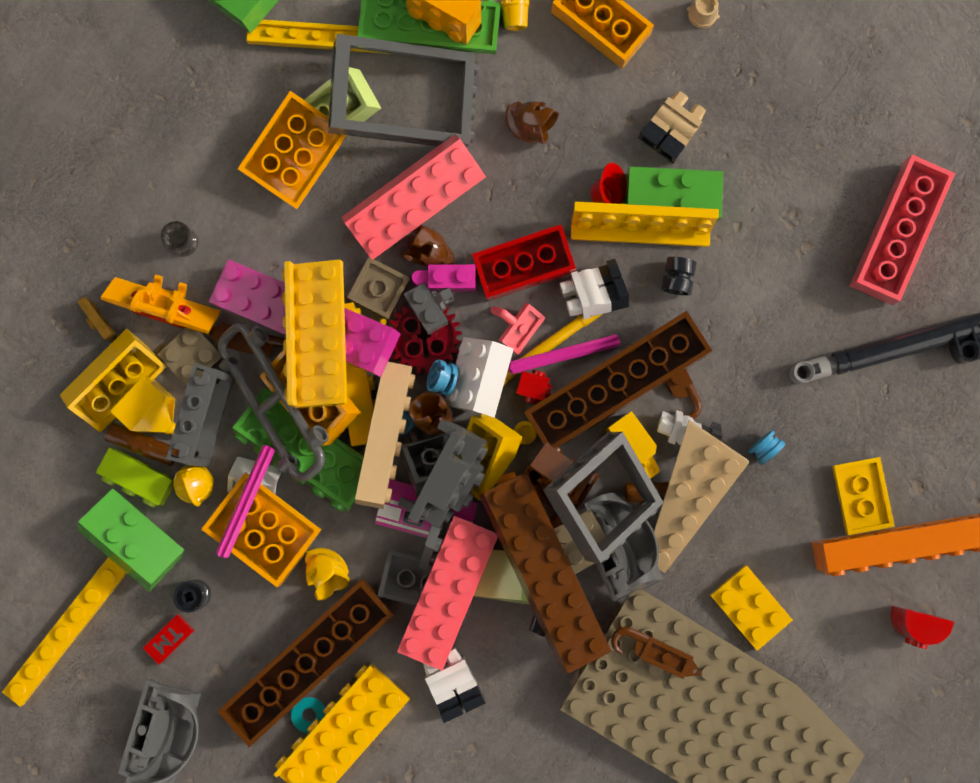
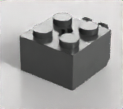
M410 431L408 436L411 443L401 446V458L416 497H419L449 439L446 433L432 437L422 431L423 438L425 439L418 441L414 431Z

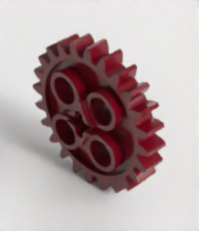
M401 306L404 313L402 315L397 312L394 313L398 320H390V323L400 333L393 352H397L393 357L394 360L401 358L400 364H409L408 366H412V370L414 367L417 368L418 375H420L422 369H425L428 375L435 360L446 361L448 359L452 362L455 361L451 354H459V350L455 348V345H461L462 341L456 339V337L461 336L462 331H455L460 326V322H452L456 315H447L449 307H446V310L443 311L448 324L428 334L431 337L427 338L429 353L427 358L424 357L423 341L418 339V337L422 336V326L413 310ZM415 321L418 323V328L415 332L406 331L405 328L408 322ZM434 342L443 343L444 349L442 352L434 353L431 351V346ZM412 344H418L421 348L419 354L415 356L408 354V348Z

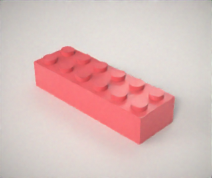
M454 134L341 218L373 260L486 176L461 139Z
M911 155L903 161L849 287L890 305L901 301L955 173L915 155Z
M456 516L453 517L399 645L398 653L443 671L498 538L496 533Z

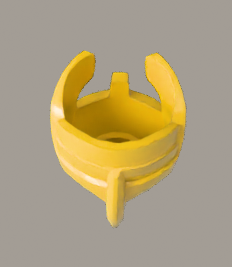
M186 465L174 477L173 486L176 495L184 502L191 503L196 507H199L213 492L214 478L205 466Z
M315 548L306 551V581L308 586L315 585L317 590L314 595L317 600H325L332 596L334 591L344 590L348 587L350 583L348 567L339 554L327 548Z

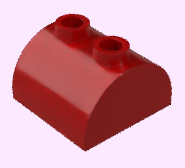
M893 605L891 608V621L895 630L900 635L906 637L905 643L927 649L928 645L943 642L953 630L955 621Z

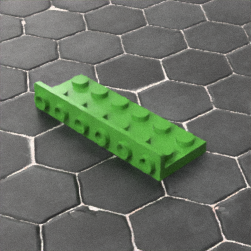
M361 0L357 37L463 52L496 54L501 3L493 0L481 1V24L466 45L461 41L459 43L453 41L447 33L441 30H434L426 21L413 18L407 11L406 0Z
M264 387L256 397L260 404L263 403L272 392ZM278 401L266 412V415L288 452L296 457L298 469L301 472H305L315 463L314 453L290 413ZM249 406L233 426V431L236 434L234 437L244 445L249 443L255 447L253 451L256 454H259L263 445L275 449ZM337 438L331 445L321 446L325 455V463L318 474L306 482L294 480L301 485L306 483L312 487L311 492L319 498L323 499L325 496L332 501L330 505L339 512L343 510L349 512L355 502L364 457ZM275 449L272 457L274 462L272 464L278 468L277 462L281 458Z

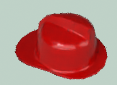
M610 162L606 164L600 179L591 186L590 195L592 203L623 204L627 181L624 171L616 163Z

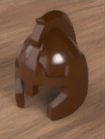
M518 101L508 104L505 121L510 132L518 139L527 143L535 144L538 142L546 144L548 141V130L555 125L559 112L545 107L546 103L530 101L522 104Z
M424 225L418 226L411 232L408 239L409 250L403 255L405 259L424 267L436 264L454 265V253L438 232Z
M422 393L410 404L409 414L413 419V423L428 435L433 436L445 433L437 428L441 420L452 422V410L439 393Z

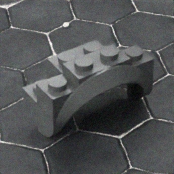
M441 420L437 428L450 437L418 499L407 500L401 497L398 503L399 506L410 512L408 516L410 520L418 522L424 519L438 528L445 523H450L455 514L452 509L459 512L464 507L468 508L474 498L471 494L475 486L479 487L485 477L482 473L485 466L481 465L480 462L488 450L485 448L488 441L457 424ZM461 453L462 459L456 457L455 455H459Z
M607 493L584 503L586 508L578 513L580 515L586 511H592L602 531L607 536L635 507L627 502L623 493ZM647 520L642 523L639 530L632 532L626 538V542L617 547L606 561L602 563L596 562L613 601H618L637 590H645L664 580L658 567L659 549L657 539Z
M146 679L118 771L119 775L126 777L125 783H175L177 774L187 764L197 744L199 733L198 720L200 717L197 714V706L201 693L183 686L170 687L153 679ZM154 757L153 760L148 764L149 758Z

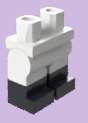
M616 259L608 260L606 265L594 269H585L579 273L578 271L572 272L570 280L560 283V289L564 298L576 296V299L566 301L570 316L582 314L583 318L587 319L591 317L590 315H600L629 307V293Z
M676 410L675 415L662 411L657 423V432L667 435L668 443L674 445L676 441L681 445L688 420L720 441L723 437L721 424L712 422L710 427L695 422L690 416H683V412Z
M455 647L451 649L447 658L448 664L444 666L443 671L424 664L425 680L444 723L463 715L464 709L467 713L486 704V699L465 657H461ZM455 690L457 691V693H458V695H459V697H460V699H461V701H462V705H461V702H460V700H459V698H458V696H457Z

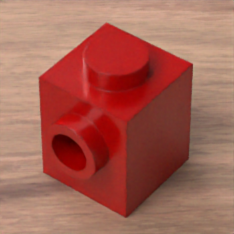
M532 370V373L522 371L516 395L524 397V402L536 405L538 401L541 402L544 398L550 396L553 385L548 384L550 378L545 377L546 373L537 370Z

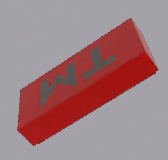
M177 614L143 649L160 665L195 630L180 614Z

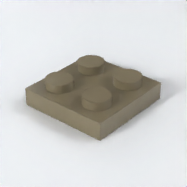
M368 257L347 298L389 320L410 278Z
M185 328L157 354L186 386L188 385L194 363L214 368L222 360L218 349L202 332ZM197 370L195 376L201 378L203 372Z
M592 511L580 514V517L598 544L606 536ZM564 524L554 529L575 574L596 563L588 562L584 559Z

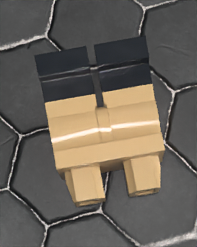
M678 91L672 98H667L650 122L642 129L638 139L655 150L670 131L657 152L673 164L700 127L701 120L706 111L699 104H695L690 112L686 110L683 106L687 102L688 97L681 91Z

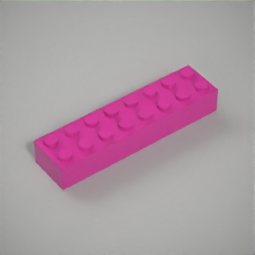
M228 259L209 302L223 310L286 336V330L283 327V317L286 316L285 306L282 301L285 283ZM344 308L346 362L381 377L400 333L392 327Z

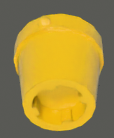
M500 0L505 30L518 31L526 29L529 0Z

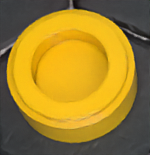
M522 421L514 428V431L522 436L520 444H530L537 436V432L531 422Z

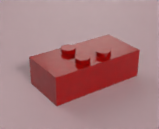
M562 224L472 254L488 301L576 272V266Z

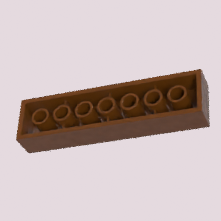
M685 311L524 413L544 445L548 443L560 448L707 357L713 350L689 313Z
M527 472L480 494V500L561 672L569 674L612 652Z
M364 578L361 579L217 712L245 744L251 747L386 623L395 612L381 597H378V593Z

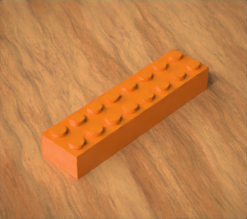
M980 514L812 542L816 569L823 571L825 575L840 576L845 574V570L863 572L868 571L869 566H878V568L892 567V562L910 564L917 562L916 558L934 560L939 559L940 554L958 556L963 555L964 551L980 552Z

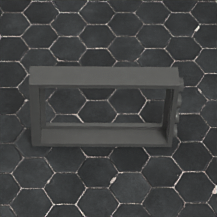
M337 34L333 41L328 133L429 146H439L455 134L467 148L474 138L471 121L475 117V107L472 106V99L475 98L477 90L476 84H473L474 76H476L478 70L475 53ZM350 48L464 64L460 134L346 120Z

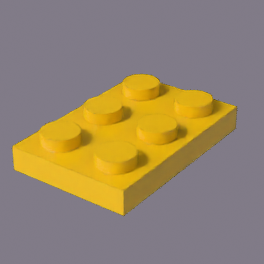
M880 457L832 466L846 535L895 527Z
M744 565L710 594L711 598L756 651L793 621L747 565Z

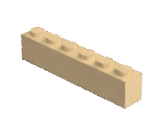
M388 362L380 378L355 496V504L384 509L385 503H390L392 489L388 488L390 479H395L397 466L393 465L394 456L399 457L402 443L398 442L399 433L404 434L406 420L402 419L403 412L409 411L411 397H407L408 388L413 389L416 376L411 374L412 366Z

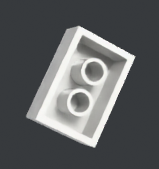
M463 337L456 362L458 366V379L452 393L446 396L448 405L466 412L495 417L513 348L494 341Z

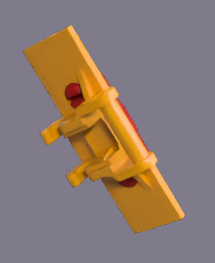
M157 274L154 276V283H148L147 287L115 277L101 296V300L130 309L136 314L179 328H189L207 334L221 311L186 300L187 284L179 282L178 291L174 290L172 292L163 289V276Z

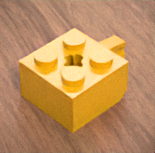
M632 411L605 429L606 433H624L649 478L660 472L653 457L657 445Z

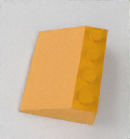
M290 91L238 167V170L295 209H298L347 135L328 133V117Z
M247 472L243 474L201 529L218 543L222 539L249 477ZM260 484L231 553L274 586L280 587L322 529L263 484Z

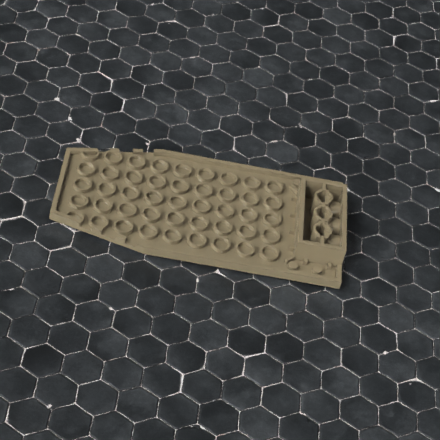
M637 590L627 595L622 604L617 603L602 628V632L612 652L577 669L569 683L571 689L559 707L561 711L679 783H849L864 757V754L795 683L644 590ZM621 627H632L694 657L693 661L702 672V675L688 676L682 679L641 660L634 651L636 640L628 636H621L618 639V646L623 651L622 654H618L611 644L612 635Z

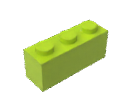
M109 447L96 471L97 474L102 476L101 480L113 486L116 483L122 486L124 493L131 496L137 494L143 497L142 502L152 507L164 505L174 487V478L117 448Z

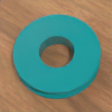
M303 698L292 709V722L301 732L310 733L307 731V728L314 722V720L306 721L303 718V711L305 709L312 708L316 712L315 719L321 721L326 715L323 712L325 706L316 698Z

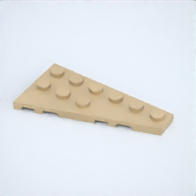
M690 420L687 423L665 494L664 503L662 504L654 530L659 549L658 567L664 573H666L749 464V460Z

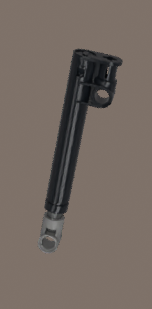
M980 312L854 346L843 351L832 352L829 358L822 356L797 363L790 368L789 378L793 383L804 384L829 377L832 372L841 375L848 371L852 372L947 345L956 363L965 364L980 360ZM963 347L969 350L968 358L962 354ZM799 367L806 370L807 375L805 379H801L797 375Z

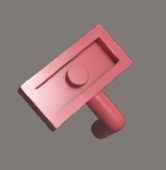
M528 303L523 305L515 317L503 308L497 306L491 308L493 315L502 318L509 324L499 338V341L505 346L513 348V352L517 355L520 354L546 318Z

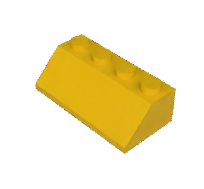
M126 328L60 394V397L69 410L101 433L116 418L110 410L141 377L145 376L155 379L167 366L143 341Z

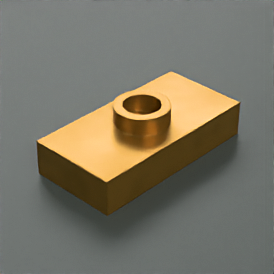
M84 296L77 301L88 317L86 322L93 330L97 329L101 336L110 342L118 337L91 299Z

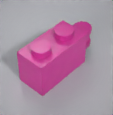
M475 264L428 265V270L415 271L412 275V280L416 286L425 283L430 292H441L447 288L451 292H476Z

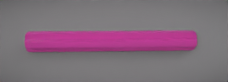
M615 334L510 361L508 369L511 374L581 357L619 347L620 340L618 335Z
M267 445L261 447L216 550V554L222 558H228L274 455L275 449Z

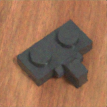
M425 283L404 294L405 299L427 335L448 324L443 311L446 310L445 305L454 301V295L449 288L439 293L436 291L430 293Z
M446 523L440 528L434 525L431 526L418 564L419 568L427 570L429 562H435L442 539L446 535Z

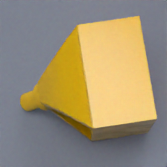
M142 376L110 410L130 431L165 433L173 436L176 423L173 422L175 398L156 380Z

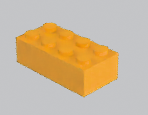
M554 0L552 3L551 13L621 69L625 67L649 38L654 27L650 21L623 0Z
M283 349L271 364L285 388H287V378L284 375V364L287 362ZM264 371L259 377L273 393L276 390ZM348 396L347 404L298 408L310 429L319 425L327 431L329 439L322 446L331 445L361 413Z

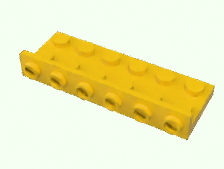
M575 202L571 219V239L709 247L710 232L718 220L719 209Z
M339 259L300 264L285 261V269L282 270V280L285 283L282 301L285 306L286 315L283 317V327L286 330V340L283 342V349L287 362L284 364V375L287 378V388L284 390L285 400L289 406L294 408L347 404L343 261Z
M373 663L368 668L363 665L355 674L358 679L354 684L350 685L347 683L339 692L342 697L338 702L334 703L331 701L323 710L326 714L321 721L315 719L307 728V731L310 733L306 738L302 739L299 737L291 746L293 752L287 758L283 755L275 764L277 770L273 775L276 778L280 776L287 783H336L410 700V697Z

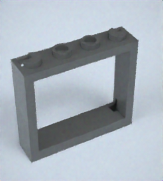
M193 364L166 459L187 465L209 467L233 386V376L217 369ZM197 370L203 372L201 378L195 376ZM216 379L220 380L219 384H215ZM174 448L180 450L179 455H173ZM196 451L199 452L198 457L194 456Z
M607 432L543 489L582 556L588 562L602 563L610 557V553L626 542V538L632 532L639 530L642 523L648 517L653 516L664 503L623 432ZM615 452L643 502L597 544L567 494Z

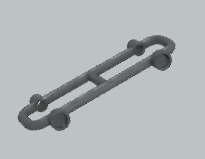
M235 323L219 338L218 351L223 360L219 364V368L224 373H231L281 458L277 462L279 470L284 473L289 471L297 481L306 482L318 474L324 466L325 455L321 446L328 441V433L319 425L310 429L299 409L287 404L284 397L285 386L261 348L269 340L268 333L260 326H255L250 330L243 323ZM238 332L244 336L276 390L261 404L239 370V361L228 351L227 345L229 340ZM280 399L314 453L315 463L305 472H301L298 469L296 457L288 452L266 415V412Z

